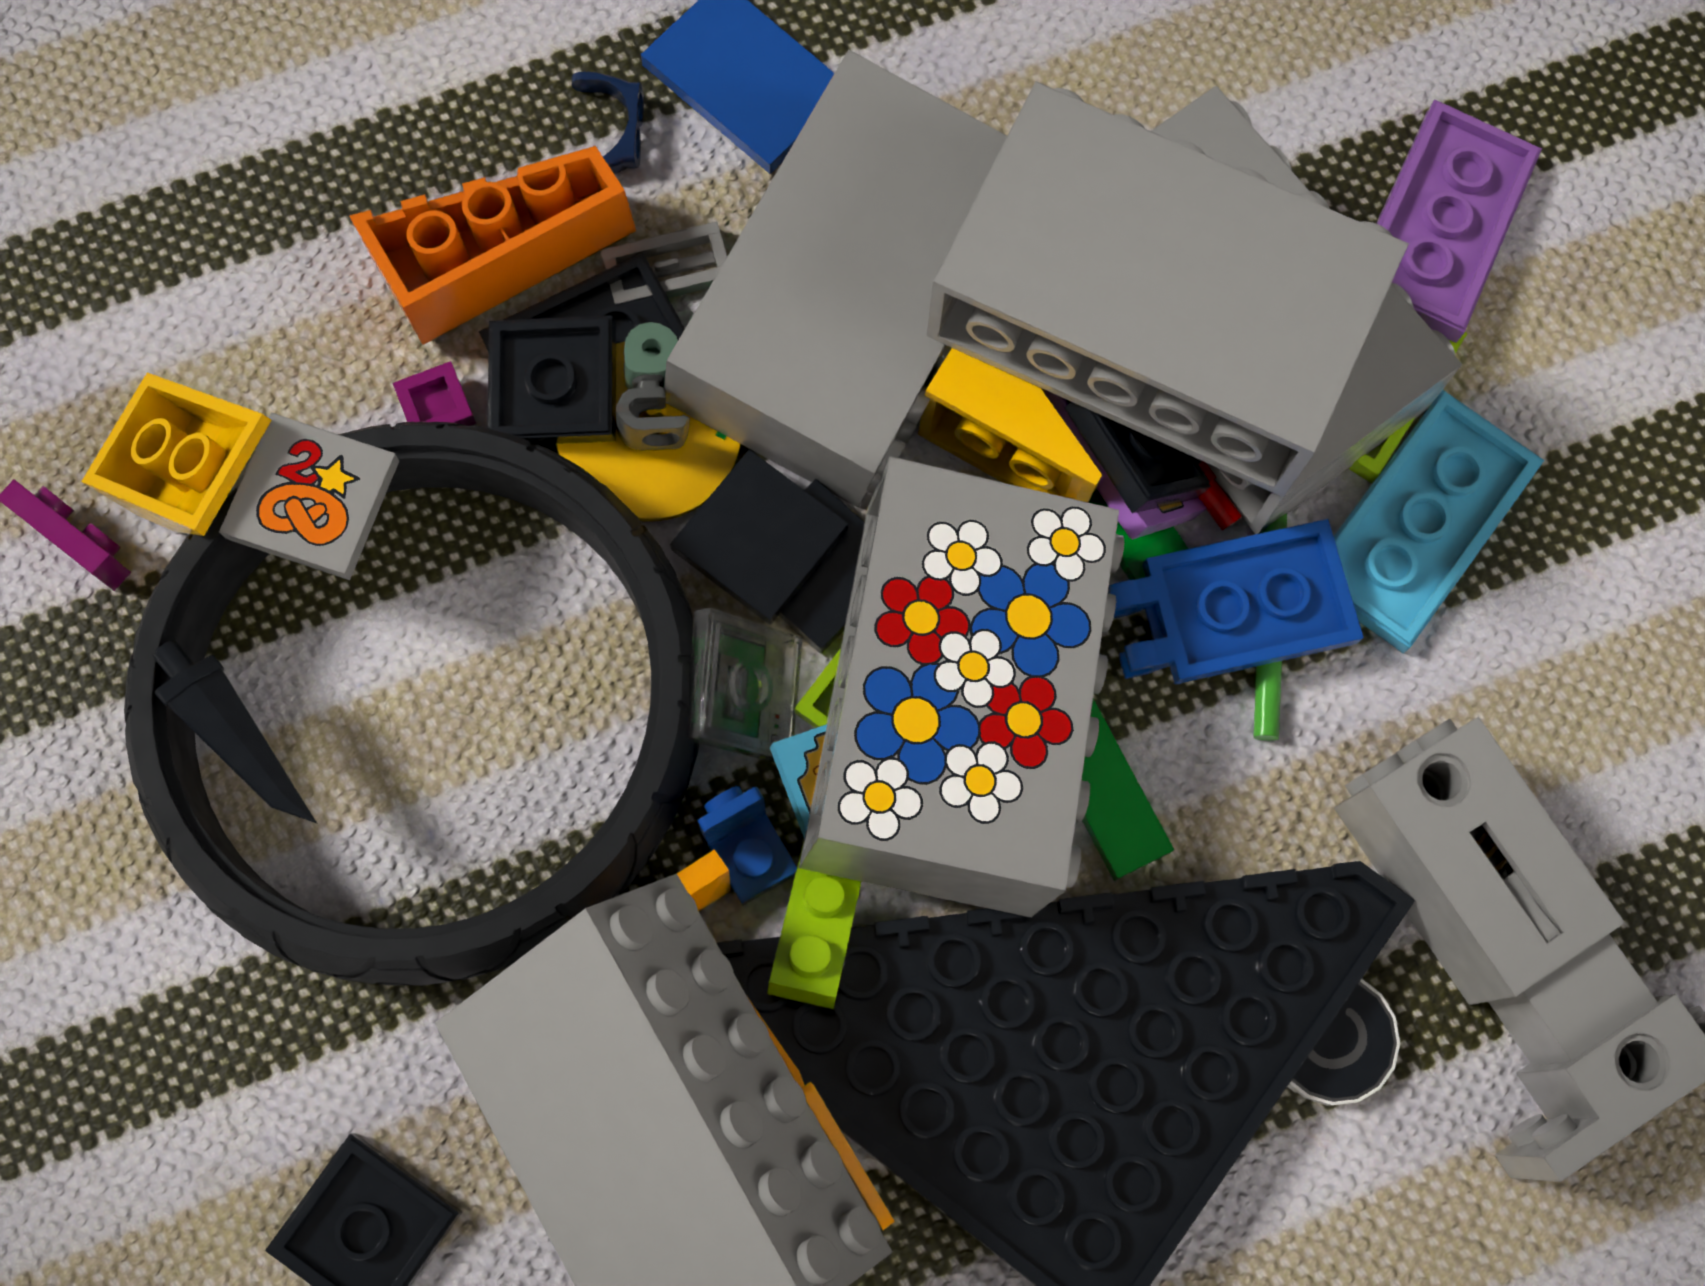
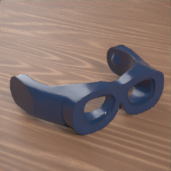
M597 72L574 73L571 85L575 90L585 93H606L612 95L628 110L629 120L621 139L603 156L614 175L626 170V168H639L641 158V134L639 127L642 126L644 116L642 84L640 82H628Z

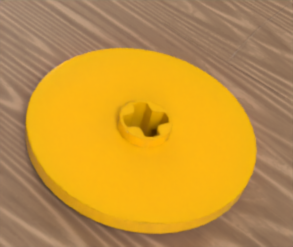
M625 341L616 344V406L622 394L628 390L624 378ZM666 403V408L646 410L639 415V418L682 415L690 417L687 439L679 449L634 450L623 443L617 430L616 441L564 443L556 445L560 456L580 466L600 483L608 487L640 521L655 522L674 519L701 507L734 468L740 443L727 436L725 440L716 436L715 434L718 431ZM659 432V435L668 434L669 432Z

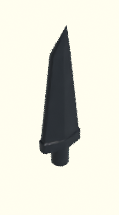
M170 640L157 648L153 653V658L170 678V680L155 691L156 696L164 706H169L271 808L317 823L224 673V667L214 655H210L193 663L176 640Z

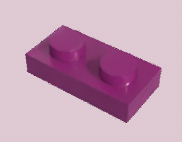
M13 479L0 493L1 503L113 591L131 573L113 557L121 547L91 523L82 532L66 520L74 510L46 487L42 486L35 494H32Z

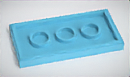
M1442 390L1334 534V540L1358 621L1400 652L1405 653L1410 649L1545 460Z

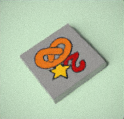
M271 412L269 419L272 421L255 448L219 533L225 539L350 580L396 471L399 459L393 452Z

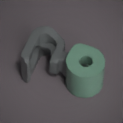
M648 322L639 324L630 331L625 339L624 378L628 390L622 394L616 406V430L623 443L634 450L679 449L684 445L689 432L690 417L685 415L639 418V415L646 410L666 408V392L664 388L666 360L678 339L670 328L660 323ZM659 432H669L668 434H661V435H655V434H653V433H659Z

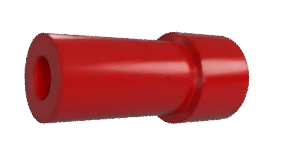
M1202 461L1199 463V466L1209 479L1211 487L1201 494L1199 499L1223 531L1240 519L1242 515L1216 482V475L1207 463Z

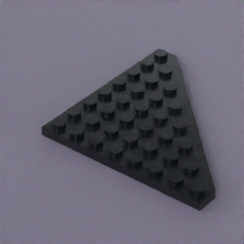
M1354 861L1300 871L1291 869L1244 875L1237 879L1151 887L1149 890L1112 894L1110 892L1063 898L1049 903L1032 917L984 908L928 918V916L874 922V925L851 928L834 1009L767 994L780 937L742 941L740 939L716 943L722 954L730 962L733 973L745 994L798 1068L804 1085H807L809 1082L814 1085L841 1132L1034 1286H1150L1415 900L1363 862Z

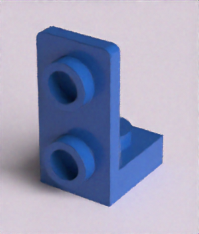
M739 786L732 787L715 796L704 805L708 814L698 820L702 835L711 851L715 849L729 869L730 885L742 906L795 876L797 867L768 819L764 798L757 787L745 793L742 792Z

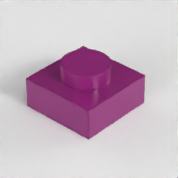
M451 361L392 383L407 422H450L465 426L477 424Z

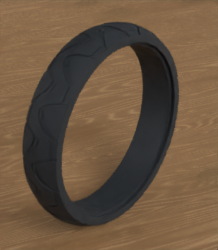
M450 422L397 423L393 427L390 424L376 425L338 435L396 454L399 463L386 493L423 487L460 488L502 496L537 509L560 522L583 539L612 569L636 606L648 641L651 667L650 708L646 733L636 766L622 796L605 823L575 857L538 887L508 904L481 915L443 925L420 928H373L345 924L316 916L286 899L262 880L240 856L228 839L210 805L201 778L196 753L195 732L169 706L165 707L155 694L157 688L170 680L169 676L153 658L155 650L170 640H176L193 663L204 659L212 635L226 607L243 582L269 555L267 552L225 539L219 533L238 487L227 496L204 536L189 534L164 569L160 581L148 600L135 635L133 653L127 670L124 703L125 739L132 781L138 790L144 816L160 848L189 888L206 904L212 913L228 926L272 955L297 966L310 969L313 972L334 976L342 980L369 984L378 982L383 985H430L464 980L498 971L512 965L582 910L619 896L631 884L653 856L667 830L672 825L689 786L701 738L691 734L692 729L694 728L696 731L698 729L697 724H701V721H703L704 671H702L703 662L700 650L698 651V662L695 661L697 629L691 607L675 570L659 543L648 529L641 525L640 519L608 487L600 483L580 466L550 449L538 444L530 445L528 440L481 426H465Z

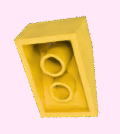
M951 348L925 391V396L930 401L921 416L918 435L1003 483L1089 503L1102 474L1042 389Z
M147 372L81 482L139 517L174 532L204 536L272 420L262 413Z

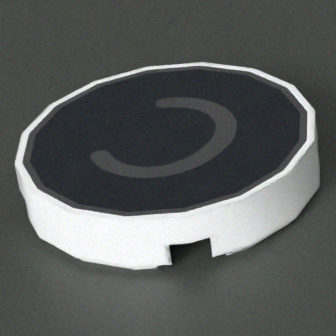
M1361 979L1287 1087L1306 1099L1327 1106L1357 1103L1380 1090L1396 1067L1400 1048L1396 1017L1383 995Z

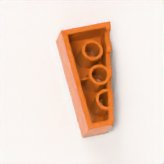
M596 146L519 167L517 176L497 182H487L486 178L483 177L462 183L464 191L428 201L424 194L400 201L402 209L374 216L371 210L349 216L369 255L422 345L636 231L625 190Z

